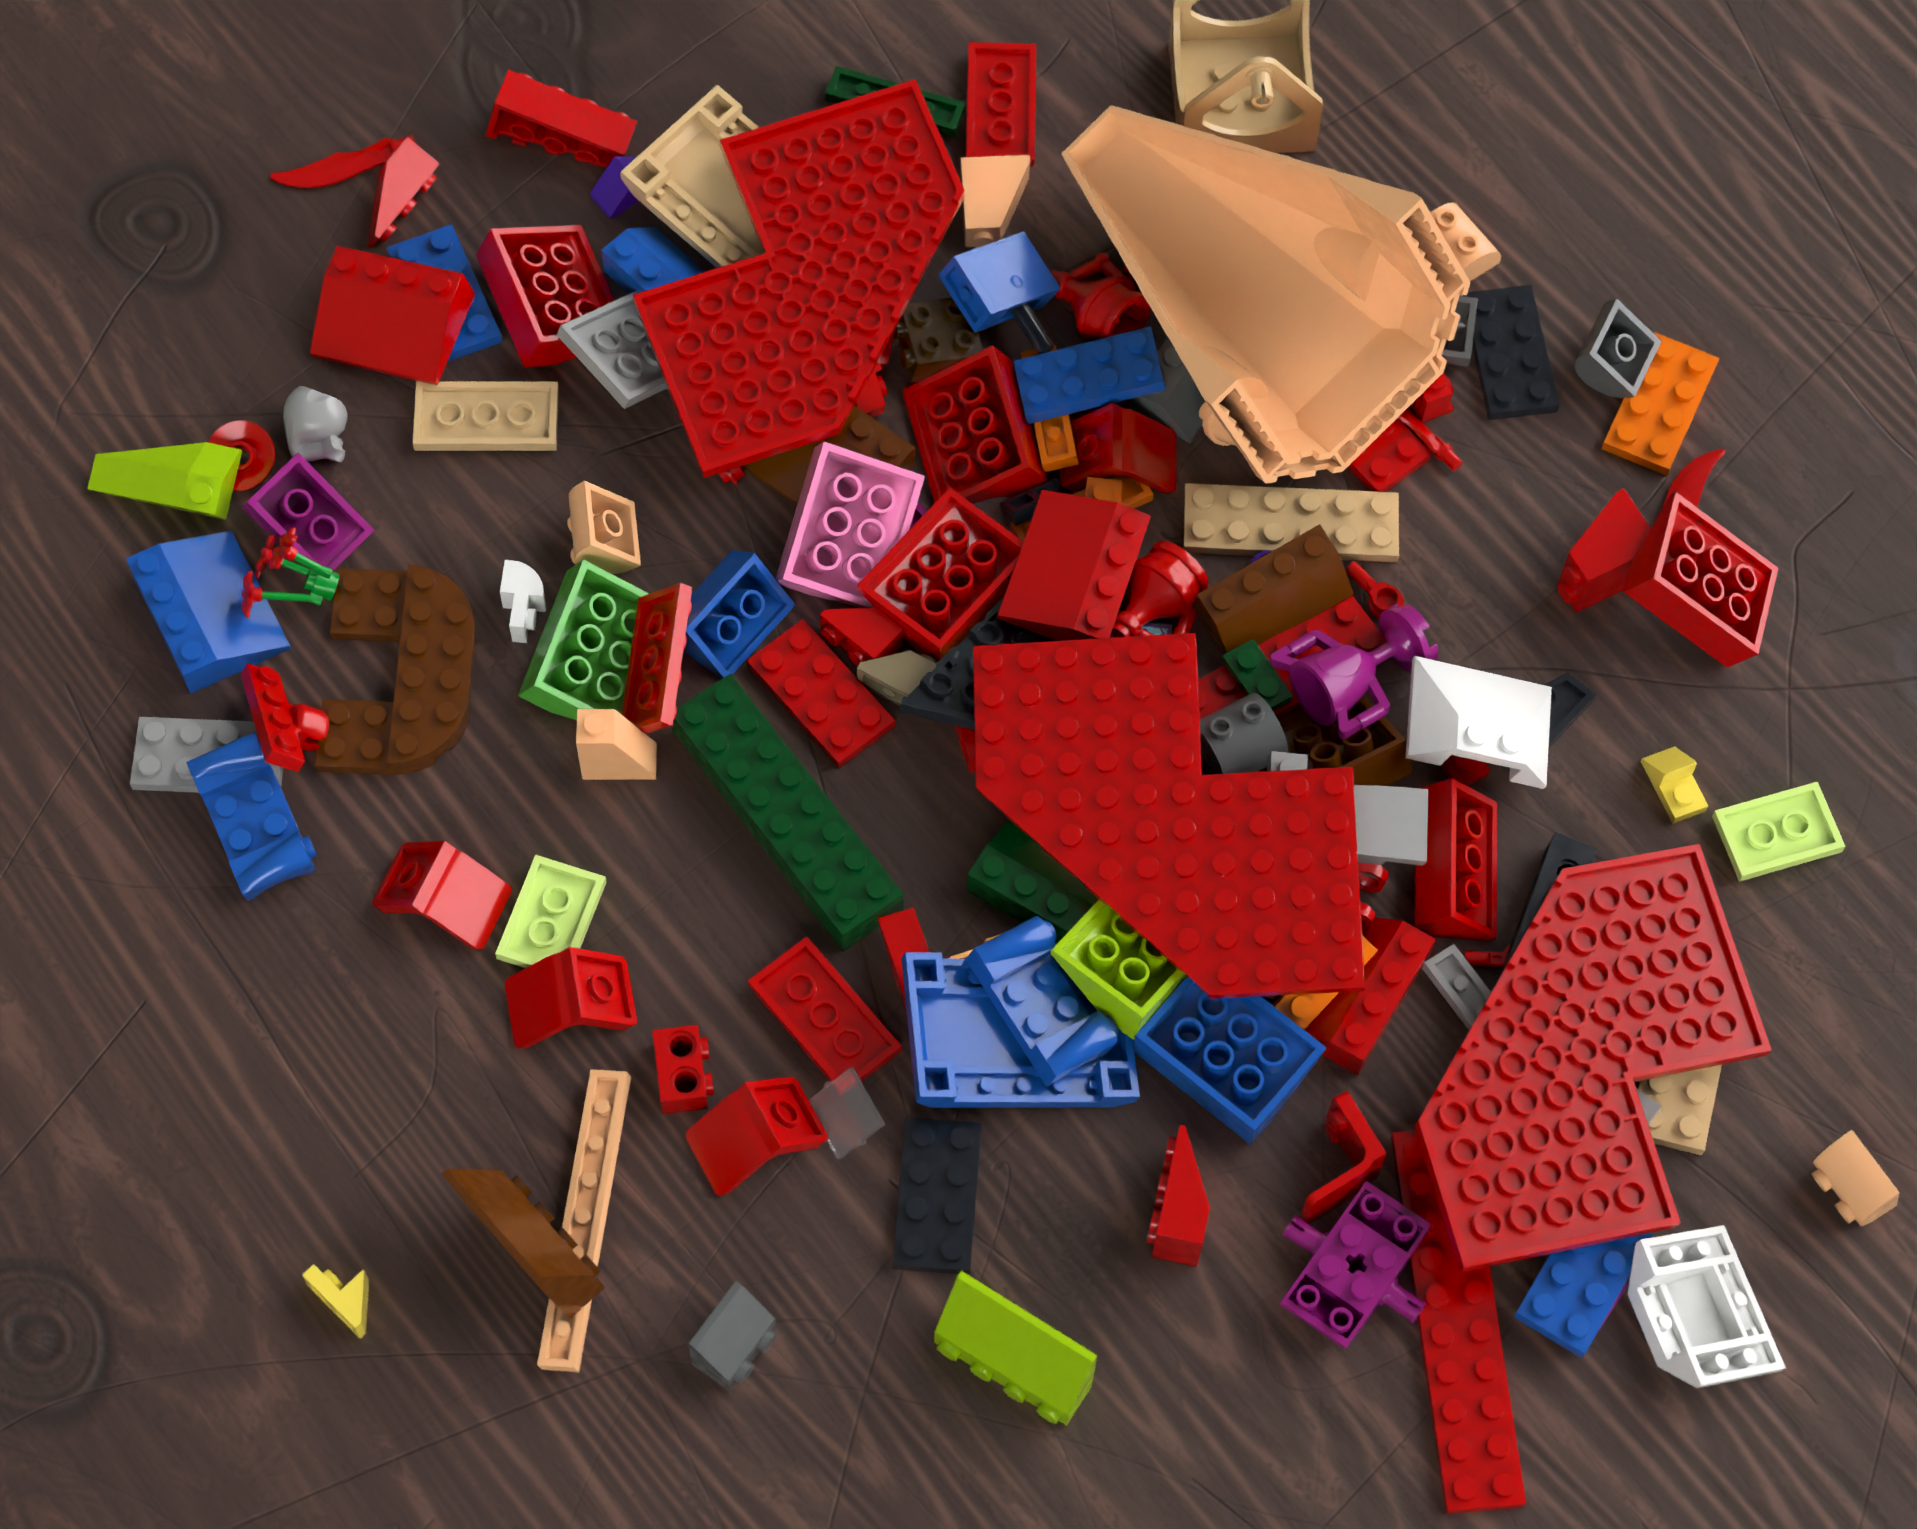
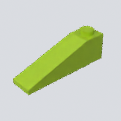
M203 442L95 454L87 489L226 520L242 450Z

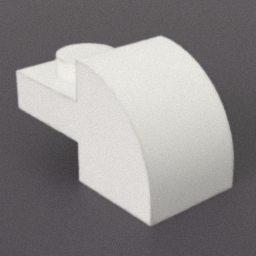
M505 560L500 587L503 608L512 609L509 623L512 642L527 643L528 631L535 630L537 611L546 612L543 584L539 575L530 566L518 561Z

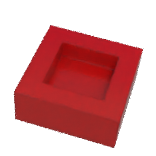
M1450 755L1440 765L1448 779L1453 778L1466 786L1487 777L1490 772L1485 762Z

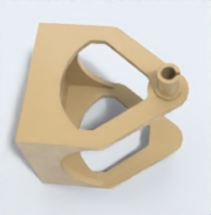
M1173 0L1168 46L1176 124L1274 153L1314 152L1316 150L1323 112L1322 98L1314 92L1309 44L1310 0H1290L1288 6L1275 13L1242 21H1225L1202 16L1191 10L1192 5L1199 0Z

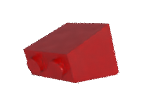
M1624 488L1617 491L1568 553L1558 582V591L1562 600L1567 604L1570 603L1576 613L1624 590L1631 562L1651 529Z

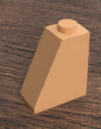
M1030 155L961 158L960 181L965 190L962 201L965 247L979 248L1003 239L1029 180Z
M577 709L576 745L583 780H656L657 743L615 709Z

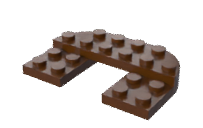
M408 564L407 571L338 568L339 581L334 595L331 637L338 640L400 642L394 702L322 700L321 710L329 717V730L326 738H323L321 741L318 740L317 745H320V748L316 753L317 772L400 775L428 768L435 764V759L449 748L454 749L462 738L470 717L469 701L475 645H477V631L469 601L463 591L451 579L427 567Z

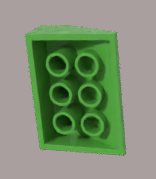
M584 559L567 570L518 696L548 712L577 720V709H615L622 714L638 598L649 593Z

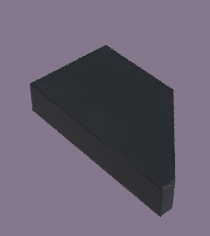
M1059 478L1050 479L1002 501L999 504L1002 515L1016 526L1031 520L1042 490L1061 493L1062 487Z

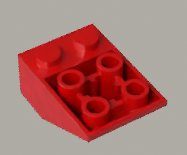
M1179 1125L1177 1137L1169 1136L1162 1171L1169 1173L1161 1172L1154 1207L1162 1208V1210L1153 1209L1147 1243L1154 1245L1153 1258L1197 1267L1210 1205L1186 1126Z

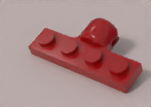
M247 663L240 675L264 760L267 763L299 772L305 762L302 750L312 752L320 748V745H317L314 739L321 741L327 737L329 717L323 710L301 703L290 704L285 694L280 673L267 666L258 667Z

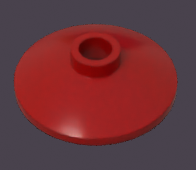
M246 420L228 422L218 428L208 442L240 449L242 453H249L248 462L245 464L239 463L233 491H248L256 488L267 479L273 469L275 462L273 441L270 435L256 423Z

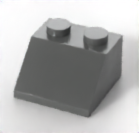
M1166 338L1157 352L1166 390L1131 398L1130 410L1136 411L1173 429L1177 437L1191 443L1202 427L1203 420L1199 417V410L1206 401L1181 361L1172 342Z
M735 1281L689 1342L692 1365L728 1391H731L736 1383L742 1385L754 1369V1365L751 1364L760 1351L765 1354L777 1338L775 1318L740 1283Z

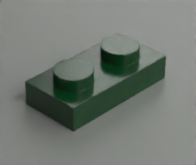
M1254 639L1222 655L1221 662L1245 696L1253 692L1259 694L1268 703L1273 712L1292 702L1293 695L1273 666L1270 665V662Z

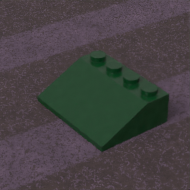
M1010 820L1004 824L987 844L967 875V892L1021 923L1035 916L1040 917L1043 921L1050 922L1056 931V943H1059L1099 900L1082 885L1081 881L1067 869L1065 870L1037 842L1021 831Z

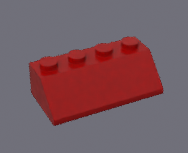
M1453 778L1421 787V789H1428L1427 862L1423 866L1416 865L1414 876L1416 885L1415 926L1440 938L1497 939V802Z
M1373 918L1367 932H1362V935L1378 950L1364 965L1365 991L1339 992L1304 1029L1326 1047L1322 1056L1359 1076L1417 979L1424 962L1430 957L1436 941L1435 938L1402 920Z

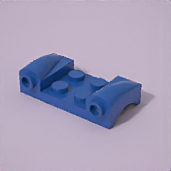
M256 732L186 762L227 854L230 867L241 893L247 901L254 899L265 890L283 881L317 871L312 861V858L317 856L315 848L309 836L302 837L272 765L264 760Z
M1035 916L974 948L965 960L1045 1086L1048 1087L1079 1066L1106 1055L1117 1043L1118 1029L1111 1017L1104 1016L1099 1011L1091 1015L1088 1014L1050 955L1051 950L1056 946L1055 940L1057 936L1054 927L1050 922L1043 921L1040 917Z

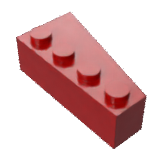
M508 70L496 98L485 136L497 139L499 134L513 137V144L525 147L528 141L543 145L547 153L559 155L571 152L574 153V157L578 161L607 168L615 156H625L638 121L630 119L622 112H613L600 107L592 100L580 99L565 93L563 89L557 86H548L533 80L525 73H516Z

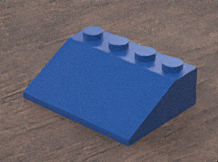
M232 531L160 543L126 558L133 579L190 694L241 672L247 663L256 665L291 649L267 599H262L261 602H253V607H250V618L244 616L241 609L244 599L241 595L244 589L243 578L247 572L252 570ZM252 572L254 587L261 588Z
M1188 976L1135 1035L1133 1045L1134 1053L1250 1145L1275 1118L1326 1050L1324 1045L1263 997L1211 999Z

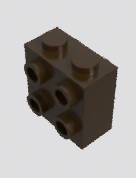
M952 297L908 303L892 334L895 340L899 339L901 365L904 370L908 369L911 382L928 378L983 350L978 332L975 333Z

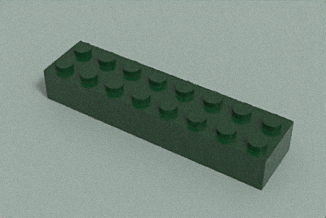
M731 673L677 708L672 726L673 733L842 951H845L879 928L877 918L904 910L903 892Z

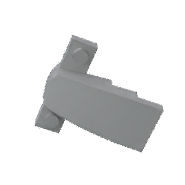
M1271 751L1268 754L1267 771L1307 769L1308 755ZM1354 785L1358 862L1383 865L1387 861L1423 866L1427 862L1428 789Z

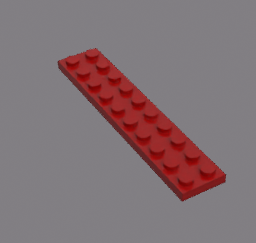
M1416 1131L1392 1133L1391 1142L1400 1204L1431 1224L1428 1232L1412 1255L1409 1266L1414 1296L1426 1302L1424 1309L1417 1316L1445 1513L1457 1514L1524 1508L1526 1497L1490 1266L1459 1272Z

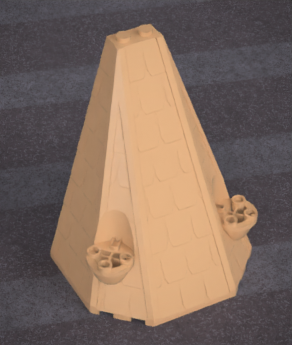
M1112 105L1061 153L1130 274L1135 279L1143 296L1206 401L1199 410V417L1203 420L1204 433L1215 444L1237 446L1255 475L1264 483L1276 482L1278 476L1289 475L1293 479L1315 476L1317 470L1328 469L1331 473L1343 472L1443 374L1447 362L1446 359L1441 357L1446 340L1454 339L1460 315L1455 312L1459 296L1467 295L1470 281L1423 199L1417 194Z

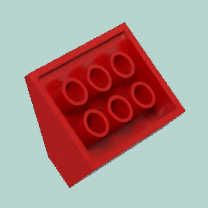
M581 225L490 229L475 254L524 367L552 366L577 358L557 336L560 326L615 301Z
M337 246L324 275L310 354L312 357L438 385L475 293L463 273Z
M993 345L902 390L935 503L949 488L973 505L1018 495L1048 480L1046 472H1044L1040 452L1032 426L1027 423L1019 384L1012 361Z
M949 488L859 582L856 588L873 607H877L904 629L903 638L921 654L931 656L939 662L954 646L957 647L969 635L970 630L977 623L982 622L985 619V615L1004 597L1023 541L960 494Z
M1042 490L996 618L1055 641L1110 638L1151 515L1118 502Z
M1674 492L1669 496L1631 562L1623 593L1728 668L1759 654L1778 567L1677 492Z

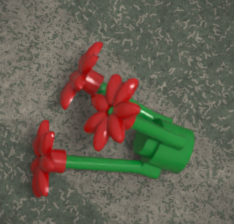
M295 527L290 528L286 534L280 536V546L274 549L273 546L277 536L271 535L266 539L264 548L260 550L262 557L257 560L255 565V576L259 579L262 571H265L267 564H269L270 569L275 567L277 570L282 566L306 576L303 589L309 590V594L262 591V588L254 587L252 571H249L243 578L244 589L241 592L244 598L241 609L246 618H250V607H253V602H261L262 599L301 601L319 606L322 599L332 600L339 581V574L333 572V569L322 566L298 553V548L292 546L298 538L297 535H294ZM296 560V561H298L299 563H301V564L307 566L308 568L303 567V566H301V565H298V564H296V563H293V562H291V561Z

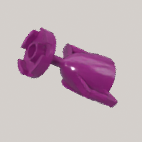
M1395 604L1383 611L1379 618V629L1385 639V644L1371 652H1366L1350 645H1342L1316 629L1272 653L1270 665L1289 671L1292 689L1305 712L1322 726H1329L1337 721L1338 736L1341 739H1345L1389 713L1390 703L1375 677L1376 666L1392 657L1402 669L1411 674L1413 657L1418 656L1437 661L1438 646L1435 643L1429 647L1423 631L1430 626L1414 607L1406 604L1399 608L1398 604ZM1315 645L1324 650L1310 654L1300 660L1294 658ZM1368 691L1376 705L1348 721L1347 713Z

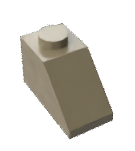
M910 650L860 662L857 667V679L866 689L901 706L902 698L904 696L907 697L920 684V680L928 672H932L936 668L938 662L929 655H918Z

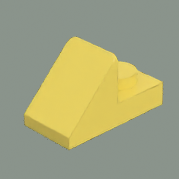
M1674 746L1641 759V763L1672 824L1706 812L1708 804L1692 775L1697 765L1693 758Z
M313 1264L302 1274L307 1286L361 1339L366 1334L369 1279L365 1270H362L342 1288L343 1284L329 1269L322 1273Z

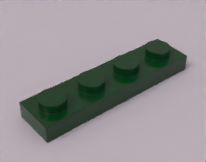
M836 66L825 92V101L837 104L898 85L899 83ZM921 90L939 133L955 137L965 111V102Z

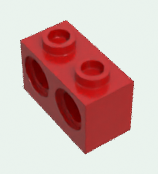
M698 1025L652 1030L662 1114L708 1109L707 1096L714 1095L712 1073H704L702 1060L710 1059L707 1037L699 1036ZM679 1046H687L692 1049L684 1057H678L672 1053ZM685 1081H690L696 1085L695 1089L688 1093H682L676 1088Z

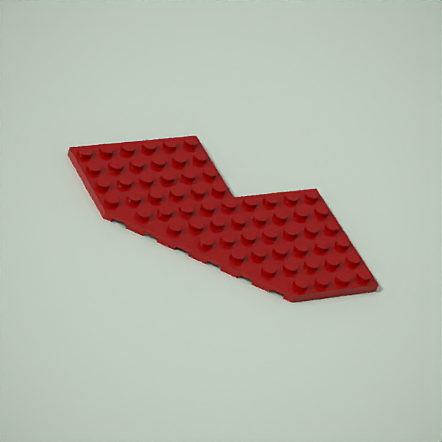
M916 79L721 139L720 148L764 254L633 295L635 307L703 478L839 435L964 199L965 190Z
M1196 633L973 646L977 791L1002 811L1021 831L1037 842L1065 870L1067 869L1081 881L1082 885L1100 901L1116 912L1136 933L1160 951V954L1180 972L1195 982L1211 999L1365 991L1353 767L1202 775Z
M1700 844L1562 869L1415 1123V1130L1460 1273L1676 1228L1681 1223L1634 1082L1763 1057L1772 1051Z

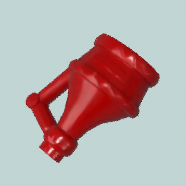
M1106 253L1097 254L1094 260L1072 270L1070 273L1057 270L1051 271V274L1061 288L1054 297L1070 303L1074 310L1077 331L1084 339L1098 340L1142 329L1149 319L1151 307L1142 292L1135 291L1134 283L1109 260V256ZM1098 273L1104 274L1107 277L1103 280L1082 282Z
M1168 541L1154 543L1147 555L1137 558L1130 576L1131 594L1129 604L1125 611L1117 614L1111 636L1116 638L1153 635L1142 629V626L1157 619L1171 618L1179 619L1173 634L1189 633L1197 616V611L1193 607L1196 596L1208 589L1209 586L1208 577L1196 559L1186 550Z

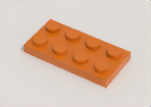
M1654 332L1662 342L1636 396L1631 398L1624 397L1603 443L1602 450L1667 476L1719 358Z

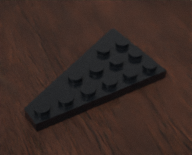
M1002 597L985 615V619L977 623L970 630L969 635L957 647L954 646L936 664V668L932 672H928L920 680V684L907 697L904 696L902 698L899 712L975 730L973 646L1049 642L1055 640L996 618L1003 600Z

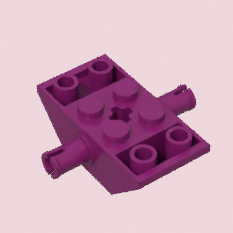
M1368 1181L1361 1187L1330 1233L1322 1234L1300 1219L1298 1215L1293 1217L1292 1223L1288 1224L1282 1236L1287 1237L1311 1253V1260L1281 1301L1280 1305L1345 1350L1362 1331L1379 1305L1386 1304L1408 1319L1412 1324L1415 1322L1417 1316L1424 1309L1426 1302L1420 1300L1397 1283L1399 1281L1398 1277L1431 1227L1429 1222ZM1349 1266H1355L1360 1270L1352 1274L1348 1271Z

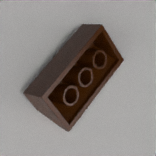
M1319 524L1197 594L1193 607L1224 655L1254 639L1257 645H1260L1270 638L1312 619L1353 596L1354 593L1338 551Z

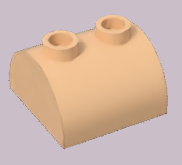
M1456 203L1442 205L1431 212L1432 217L1469 281L1474 280L1500 263L1501 254Z
M586 481L573 487L568 496L570 517L567 520L573 539V549L570 552L573 563L576 565L584 559L611 574L627 572L641 566L634 502Z
M1850 1130L1832 1143L1814 1160L1813 1164L1817 1170L1811 1173L1813 1178L1824 1192L1831 1188L1841 1200L1835 1204V1207L1848 1224L1856 1220L1860 1226L1867 1225L1897 1206L1900 1192L1853 1130Z

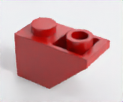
M877 607L828 609L820 614L822 636L831 645H839L847 651L849 658L857 666L860 662L893 655L903 646L904 629Z

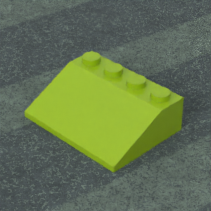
M1100 900L1090 908L1050 953L1093 1006L1104 1016L1111 1017L1117 1028L1133 1040L1139 1030L1187 978V975L1180 972L1160 954V951L1145 938L1143 939L1116 912Z
M963 1271L960 1272L934 1332V1343L938 1345L937 1350L953 1361L960 1358L971 1365V1372L980 1379L990 1382L991 1379L1004 1386L1003 1391L1012 1399L1020 1403L1026 1400L1038 1408L1036 1410L1037 1413L1045 1420L1053 1424L1060 1421L1067 1426L1092 1387L1097 1355Z

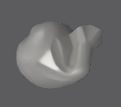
M299 386L290 393L284 405L283 421L286 440L292 457L299 452L307 462L320 459L337 462L343 461L345 450L342 448L343 441L338 436L346 427L348 413L340 400L304 386Z

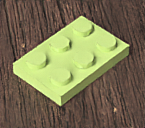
M1818 782L1715 810L1712 815L1739 882L1843 852L1845 848L1843 839Z
M535 855L496 950V959L527 968L550 955L560 953L568 947L580 949L606 885V877Z

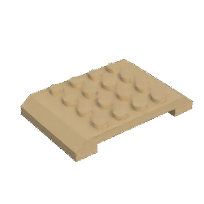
M718 85L621 171V179L632 195L716 268L764 254L720 148L721 139L759 127L742 113V105Z

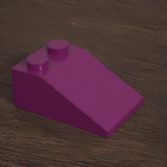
M299 452L241 506L268 535H276L278 543L282 534H286L290 528L295 527L294 535H297L298 538L292 546L298 548V553L322 566L333 569V571L375 531Z

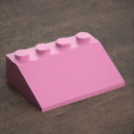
M827 442L816 446L777 571L776 581L781 586L808 595L860 608L873 607L857 590L856 586L909 531L925 476Z

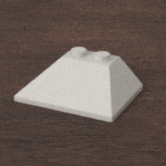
M1414 656L1412 659L1405 758L1438 766L1450 755L1509 767L1510 782L1544 789L1547 784L1552 687Z
M1724 1225L1647 1238L1636 1242L1628 1297L1659 1368L1696 1388L1779 1372L1785 1369V1365Z

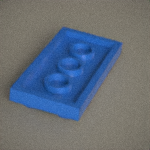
M452 224L387 247L388 255L391 258L463 273L473 289L475 296L448 362L503 342L498 326Z
M1151 326L1014 361L1024 413L1028 424L1166 390Z
M1654 1232L1549 1254L1513 1317L1582 1358L1631 1274L1636 1242L1651 1238Z

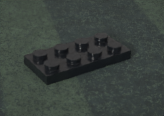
M1532 285L1473 291L1463 295L1465 297L1478 298L1472 348L1488 420L1558 412L1560 405Z
M905 1117L893 1269L960 1274L963 1271L970 1275L982 1123Z

